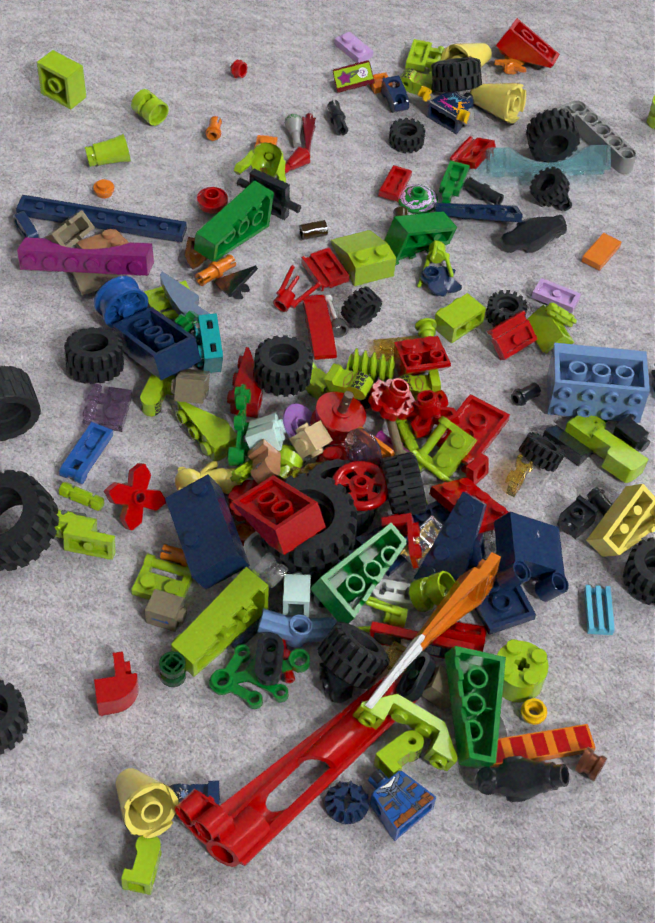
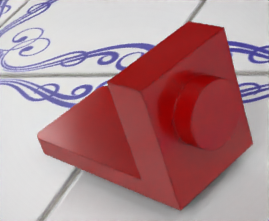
M411 513L381 517L382 528L392 523L403 537L408 536L409 556L413 569L419 568L418 559L422 558L421 545L416 541V538L420 537L419 523H414Z

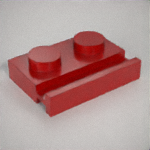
M469 136L450 157V161L470 165L469 169H477L496 148L495 140L479 137L473 139L472 136Z
M329 247L311 253L309 257H301V264L316 284L318 282L321 283L319 287L321 292L326 287L333 288L349 282L350 275Z
M525 311L516 313L487 331L492 337L491 342L500 360H506L538 340L530 321L524 315L526 314Z

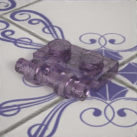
M94 384L92 390L88 393V405L83 409V424L89 426L93 420L99 421L98 424L113 431L122 432L132 399V390L109 387L107 394L101 393L102 386L100 384ZM97 404H102L103 409H96Z

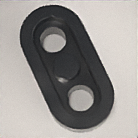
M275 633L264 634L257 642L255 675L258 682L265 686L275 685L282 677L284 644L282 638ZM270 647L275 648L273 652L267 651ZM268 671L273 672L271 676H265L264 674Z
M421 652L407 666L397 685L396 693L411 702L420 699L436 667L435 659L427 652Z

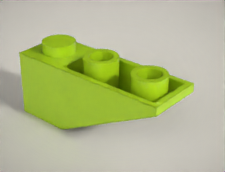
M177 401V419L181 424L186 425L191 438L199 442L204 455L217 462L228 457L229 447H236L237 434L228 422L187 402Z

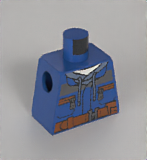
M378 769L368 779V782L376 789L371 795L370 805L394 841L434 809L436 797L403 771H398L389 779Z

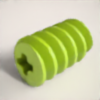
M355 348L354 352L349 356L346 370L355 373L362 372L368 376L370 374L373 381L379 376L380 380L385 382L387 378L393 380L396 363L394 362V356H391L386 361L385 354H382L377 359L376 352H373L371 357H368L367 350H364L362 355H359L358 348Z

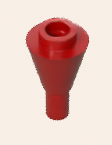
M298 146L286 161L285 174L290 170L292 171L310 164L311 155L306 148Z

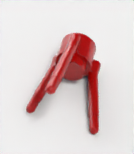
M291 265L281 287L276 292L277 296L273 300V304L282 312H287L290 307L295 309L302 300L319 288L321 283L318 282L295 300V294L292 292V289L299 280V275H296L289 287L285 289L295 268L294 265Z

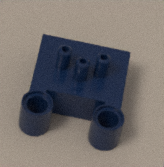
M511 511L494 521L496 554L501 557L496 579L502 589L510 591L527 582L530 577L539 579L535 584L536 595L544 602H548L568 591L569 584L564 572L559 527Z

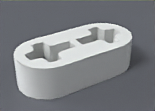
M382 579L371 593L372 597L389 604L407 608V610L414 608L410 598L409 600L404 599L405 594H409L410 584ZM381 589H385L384 595L379 594Z

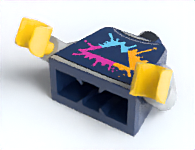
M421 86L417 95L428 103L427 118L454 134H457L464 125L471 126L473 124L475 112L473 110L472 94L466 92L461 95L458 92H445L444 94L433 95L429 88Z

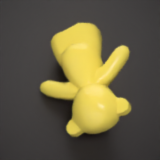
M217 461L208 463L200 472L191 468L179 467L178 473L175 476V487L177 490L186 487L207 474L221 487L225 494H229L234 486L240 484H237L235 481L232 482L230 479L232 471L236 468L217 469Z

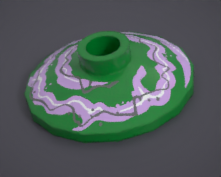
M411 184L407 185L398 204L407 208L410 213L423 214L434 210V202L438 203V196L428 186Z

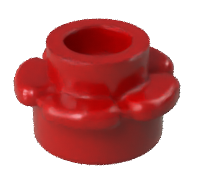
M236 59L231 64L230 71L234 78H243L247 74V64L242 60Z

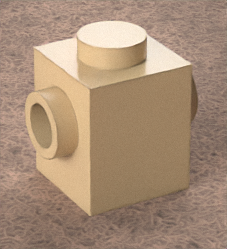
M321 420L311 426L305 423L295 429L297 434L289 439L302 459L308 455L311 458L318 456L324 451L322 447L333 441Z

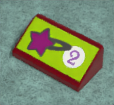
M369 60L332 70L337 93L375 83Z

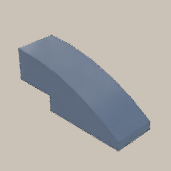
M163 271L161 272L160 284L168 301L178 315H186L189 310L197 315L210 314L198 306L199 295Z

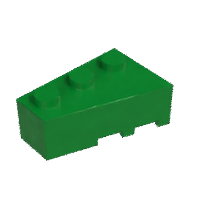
M444 211L394 216L384 241L388 243L396 257V266L401 259L409 257L411 260L416 258V253L424 250L428 253L430 244L435 240L445 245L450 244L457 226Z

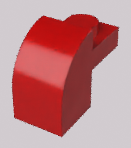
M123 651L113 653L116 676L94 680L99 716L122 712L128 709L137 699L139 693L137 673L132 674L130 661H124Z

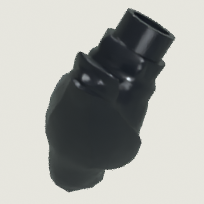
M563 215L524 219L522 222L517 223L516 228L501 236V247L507 253H513L520 249L526 250L527 253L536 252L547 243L564 235L567 231V224Z
M522 756L505 757L503 763L498 766L480 769L476 774L475 783L478 791L482 794H497L506 797V800L509 802H522L541 793L557 790L559 787H567L569 784V771L565 764L535 761Z

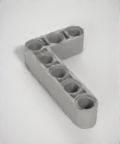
M575 100L557 107V110L564 109L565 112L569 111L574 116L580 137L618 173L629 174L632 172L637 155L636 151L584 102Z

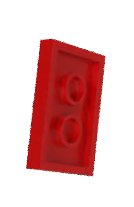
M472 394L458 408L457 413L460 423L456 424L477 440L468 454L474 458L480 453L484 454L510 418V414ZM446 429L436 443V446L441 448L452 432L450 429Z
M467 477L431 486L429 495L449 512H452L462 492H467L487 504L479 534L494 530V521L509 512Z

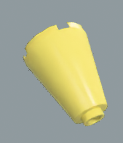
M459 43L446 47L442 53L441 60L473 57L480 59L482 68L491 59L492 53L490 47L485 43Z
M519 83L482 84L478 88L470 90V94L473 96V104L508 123L518 121L520 117H517L519 111L523 112L526 103V90L522 89L524 85Z
M128 768L123 770L117 776L115 785L125 826L135 836L141 835L144 838H152L161 835L173 824L174 807L178 804L177 796L169 786L137 769Z

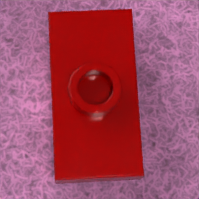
M393 165L379 190V196L398 202L412 176V170Z

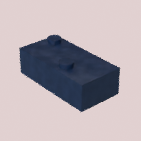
M153 307L113 324L114 332L122 339L123 351L160 380L183 369H189L201 361L195 337Z
M209 474L165 498L191 576L205 590L250 566L223 491Z

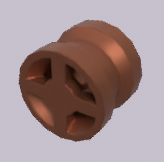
M587 747L575 771L578 773L584 772L589 776L590 780L595 781L604 767L607 757L603 755L598 756L592 748Z

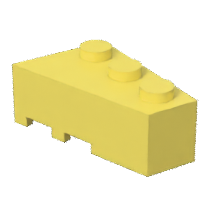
M644 484L626 486L586 541L602 557L621 555L641 541V538L655 531V496Z

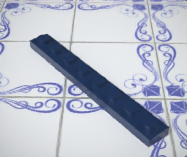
M23 194L16 208L17 213L24 211L28 217L62 223L82 210L95 228L104 230L116 229L122 233L183 242L187 230L186 221Z

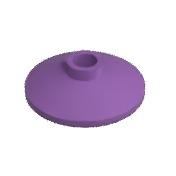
M291 404L284 410L283 424L290 438L297 434L295 429L305 423H308L310 426L312 412L307 407L301 404Z

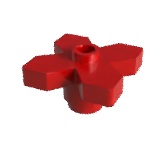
M424 390L417 395L416 401L412 404L414 407L413 412L406 418V420H413L410 424L416 438L429 435L434 424L438 425L440 423L438 420L442 415L455 425L460 423L459 415L455 408L447 407L449 405L448 397L443 390L437 392Z
M137 463L129 470L128 482L122 484L113 482L104 489V493L110 503L123 506L119 519L125 529L131 531L142 523L144 508L157 511L166 504V500L160 490L147 489L151 473L144 463Z

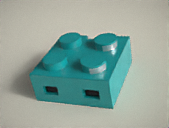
M217 313L198 315V323L194 324L195 332H193L201 361L197 363L198 367L202 366L203 371H210V373L221 372L223 350Z

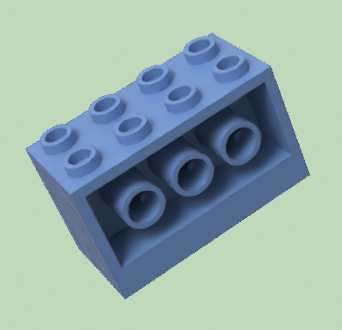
M554 343L547 372L548 414L576 417L577 415L589 417L592 415L603 420L622 421L629 414H632L634 416L633 420L636 423H640L650 392L647 351Z

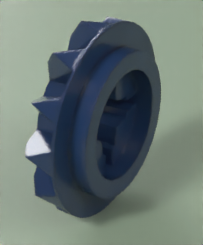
M339 781L337 785L330 787L325 796V808L328 815L334 821L341 824H354L366 816L369 809V797L363 790L362 785L358 786L352 781L344 783ZM348 793L350 794L351 801L355 803H350L347 811H344V802L339 800H344Z

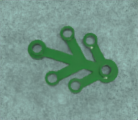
M241 384V387H235V405L239 413L234 417V430L238 431L236 447H229V466L244 464L245 456H248V451L250 450L247 442L244 440L249 426V422H246V403L251 402V390L246 388V384Z
M243 644L235 648V654L226 668L216 670L209 679L210 688L215 694L226 695L232 693L247 701V705L251 709H259L262 706V695L258 691L247 690L239 685L240 683L250 682L271 693L274 700L279 703L285 702L289 697L288 688L283 684L265 686L258 682L255 675L256 655L245 671L236 673L240 664L249 661L251 658L250 648ZM272 647L271 649H269V650H267V651H268V652H273V651L275 650V648ZM303 649L292 651L289 659L283 661L282 673L290 670L302 673L308 670L310 667L309 653ZM241 651L247 652L245 656L238 655ZM303 661L304 664L301 666H297L296 662ZM268 671L264 675L271 676L273 672ZM220 681H227L226 685H218ZM278 691L285 692L283 696L276 695ZM253 697L259 698V701L256 703L250 702Z

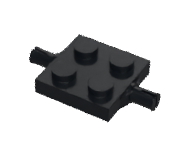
M255 168L249 173V181L241 177L238 178L236 185L244 189L253 181H256L274 192L271 215L285 221L289 216V209L296 213L300 212L302 205L290 199V184Z

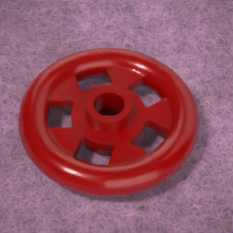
M366 461L350 462L341 466L333 475L332 479L335 480V485L341 484L349 487V494H351L354 500V506H356L357 511L373 510L381 506L389 497L383 470L373 463ZM351 472H354L356 474L351 479H348L346 477V475ZM365 472H369L375 476L373 477V479H371L370 477L364 474ZM374 485L381 487L379 493L372 492ZM365 496L368 498V501H357V498H364Z

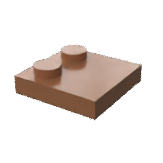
M107 229L101 234L78 241L76 246L78 249H101L120 246L129 242L116 229Z

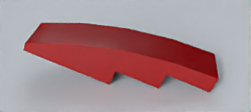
M324 294L309 295L302 300L305 311L308 340L314 360L337 358L334 334Z

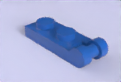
M91 422L62 464L59 475L64 478L71 477L75 482L83 484L89 471L113 437V430ZM75 464L80 466L78 470L73 468Z

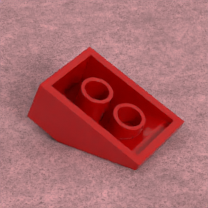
M518 18L515 19L495 45L504 56L507 55L512 59L548 68L554 66L560 55Z
M274 475L232 501L233 506L261 537L283 555L294 550L298 545L315 536L316 533L326 527L318 502Z

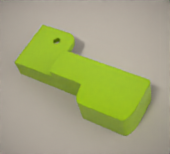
M577 415L567 422L565 431L604 459L602 467L624 483H630L643 473L649 459L605 429L606 423L601 418L592 415L589 417Z

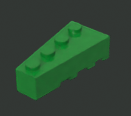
M253 181L196 232L194 250L213 262L268 228L274 192Z
M390 523L324 574L311 587L312 592L338 622L349 624L359 613L361 607L368 600L375 587L405 547L407 540Z
M454 646L444 655L458 764L477 769L490 767L496 764L506 657Z

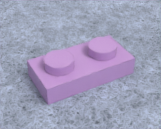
M351 32L335 38L334 45L356 63L373 57V50Z
M542 278L532 293L533 299L548 305L553 302L571 314L581 297V294Z

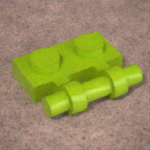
M414 39L405 68L424 72L426 67L432 71L431 65L441 61L445 48L443 46L433 48L432 42Z

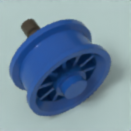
M106 276L101 278L100 283L103 286L95 295L94 308L103 316L107 326L113 328V324L147 309L148 297L143 290L139 289L138 283L132 277L120 276L111 280Z

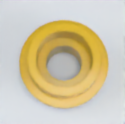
M531 698L522 704L520 714L525 722L538 725L545 721L547 708L541 700ZM529 711H536L538 715H533Z

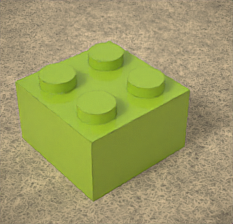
M54 50L37 61L41 94L70 110L87 98L83 65Z

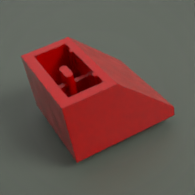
M438 336L394 342V362L396 363L395 368L399 377L429 373L432 370L443 371L451 367V362Z

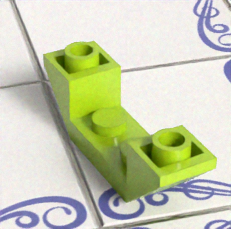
M399 694L381 697L372 709L365 706L368 701H363L353 714L362 725L377 729L385 720L387 714H389L394 721L406 724L420 733L422 737L431 739L423 758L428 760L436 769L447 772L457 762L458 757L445 722Z

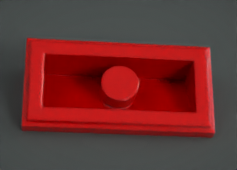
M456 622L440 636L475 644L474 650L483 652L486 629L480 625Z

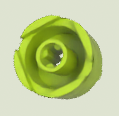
M516 639L509 640L497 653L499 656L506 657L502 697L512 702L521 703L527 699L537 697L542 691L549 669L547 653L530 642Z

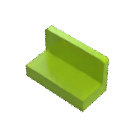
M542 305L527 318L538 340L536 342L545 354L553 349L554 343H574L564 325L547 315L545 305Z

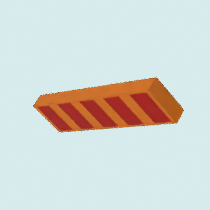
M588 724L498 739L496 764L490 767L498 766L503 763L505 757L522 756L535 761H544L580 755L584 753L587 747L595 751L596 747Z

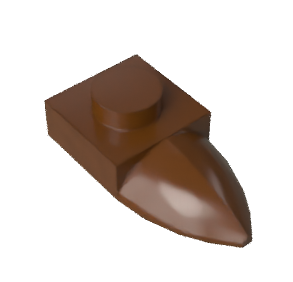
M188 237L185 258L189 266L194 270L206 261L207 258L194 250L195 238Z

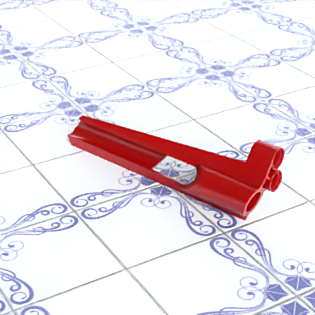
M403 672L397 677V679L392 683V685L387 689V691L383 694L382 697L397 694L396 688L401 677L404 674ZM385 677L220 806L215 803L213 797H207L194 789L174 807L176 815L196 839L206 845L209 854L218 862L230 867H236L239 864L246 866L396 722L387 714L381 725L374 729L362 725L353 716L360 704L371 698ZM320 760L329 765L330 768L288 808L278 812L270 811L267 808L266 801L268 795L304 761Z

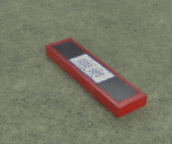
M375 621L372 622L370 628V636L380 645L402 650L407 649L419 632ZM438 636L422 652H427L433 657L445 659L444 654L454 646L474 650L475 644Z

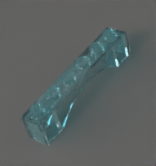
M611 145L585 146L572 157L553 163L528 159L518 154L511 147L486 149V174H492V177H505V173H512V177H523L525 173L532 172V176L540 174V170L545 171L547 167L550 169L555 167L559 168L563 173L572 171V175H584V171H592V175L604 174L605 170H611Z

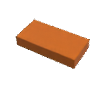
M603 233L583 255L581 262L600 271L621 247L622 242Z

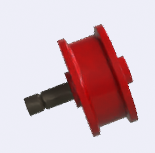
M350 391L345 393L329 392L322 395L318 399L315 410L311 415L310 426L321 420L333 440L328 443L329 445L344 447L353 444L355 429L359 426L363 427L365 424V409L353 397L354 395Z

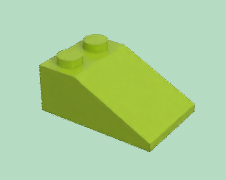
M371 230L331 239L330 243L343 267L350 275L349 278L354 287L394 276L396 257L388 243Z

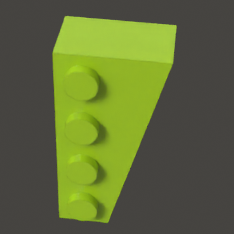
M245 567L189 627L173 640L171 650L183 655L186 661V671L193 677L225 651L239 635L242 636L243 632L250 625L252 627L253 623L261 616L263 609L268 610L269 585L249 568Z

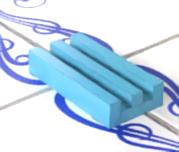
M585 585L584 600L587 634L613 635L615 627L611 586H605V589H602L601 586L591 588V585ZM591 595H595L598 627H594ZM601 595L604 596L607 628H604Z

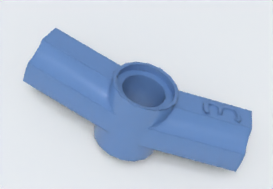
M263 609L257 632L264 634L275 633L284 639L289 646L299 648L305 643L323 642L337 623V620L334 617L308 618L300 614L290 617Z

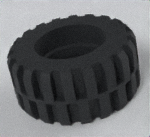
M4 470V473L0 471V516L14 506L23 505L22 513L17 523L7 532L0 534V571L4 569L13 571L17 570V566L23 568L30 565L29 562L31 560L36 561L41 557L40 553L43 550H48L51 545L49 543L51 538L54 539L57 533L55 526L59 524V516L57 515L58 507L54 502V498L34 477L29 476L23 471Z
M306 473L299 474V477L296 478L292 476L284 478L285 483L317 501L321 514L328 518L332 524L324 532L307 539L285 555L271 547L260 535L262 547L265 548V553L270 559L274 558L276 565L281 568L285 565L287 566V571L296 573V570L302 571L303 575H310V571H316L319 574L325 572L327 567L332 569L338 564V560L342 561L349 556V551L353 549L355 544L357 510L351 494H346V488L343 485H335L334 479L330 477L323 479L320 474L313 473V476H306Z

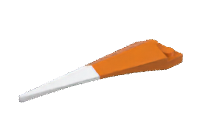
M491 552L486 560L482 559L479 562L477 568L473 567L459 576L365 706L372 709L397 677L427 646L484 601L494 586L501 558L499 555Z

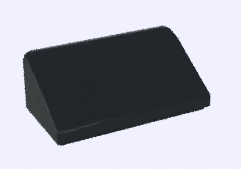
M557 425L549 427L543 432L542 437L545 436L549 441L555 442V445H559L560 449L564 450L565 457L578 467L593 453L590 448Z

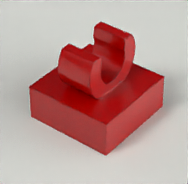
M482 453L476 458L467 454L461 460L465 464L461 470L475 485L489 473V457Z

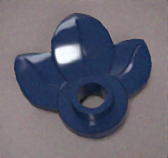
M427 266L421 272V280L428 285L432 293L444 297L447 292L455 293L462 289V285L449 276L445 266L438 268Z

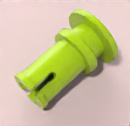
M424 318L415 323V329L418 331L420 338L436 334V320Z

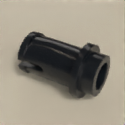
M533 382L522 389H515L511 394V400L516 406H524L527 401L540 396L541 389L537 383Z
M595 487L587 494L588 501L594 504L604 517L613 504L604 495L605 491L603 489Z

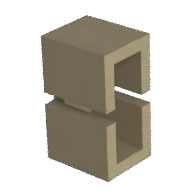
M81 210L69 217L44 238L61 246L71 248L95 227Z
M181 370L180 374L176 375L175 380L173 379L171 384V393L175 394L174 401L203 404L209 394L210 371Z

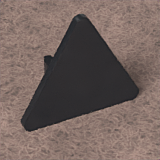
M255 265L215 279L214 283L228 297L243 299L241 291H250L249 286L245 283L258 268Z

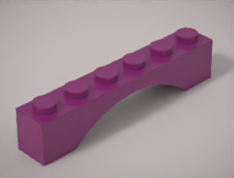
M25 237L17 250L20 270L148 276L154 265L152 243L130 242L110 248L78 249L61 246L46 238Z

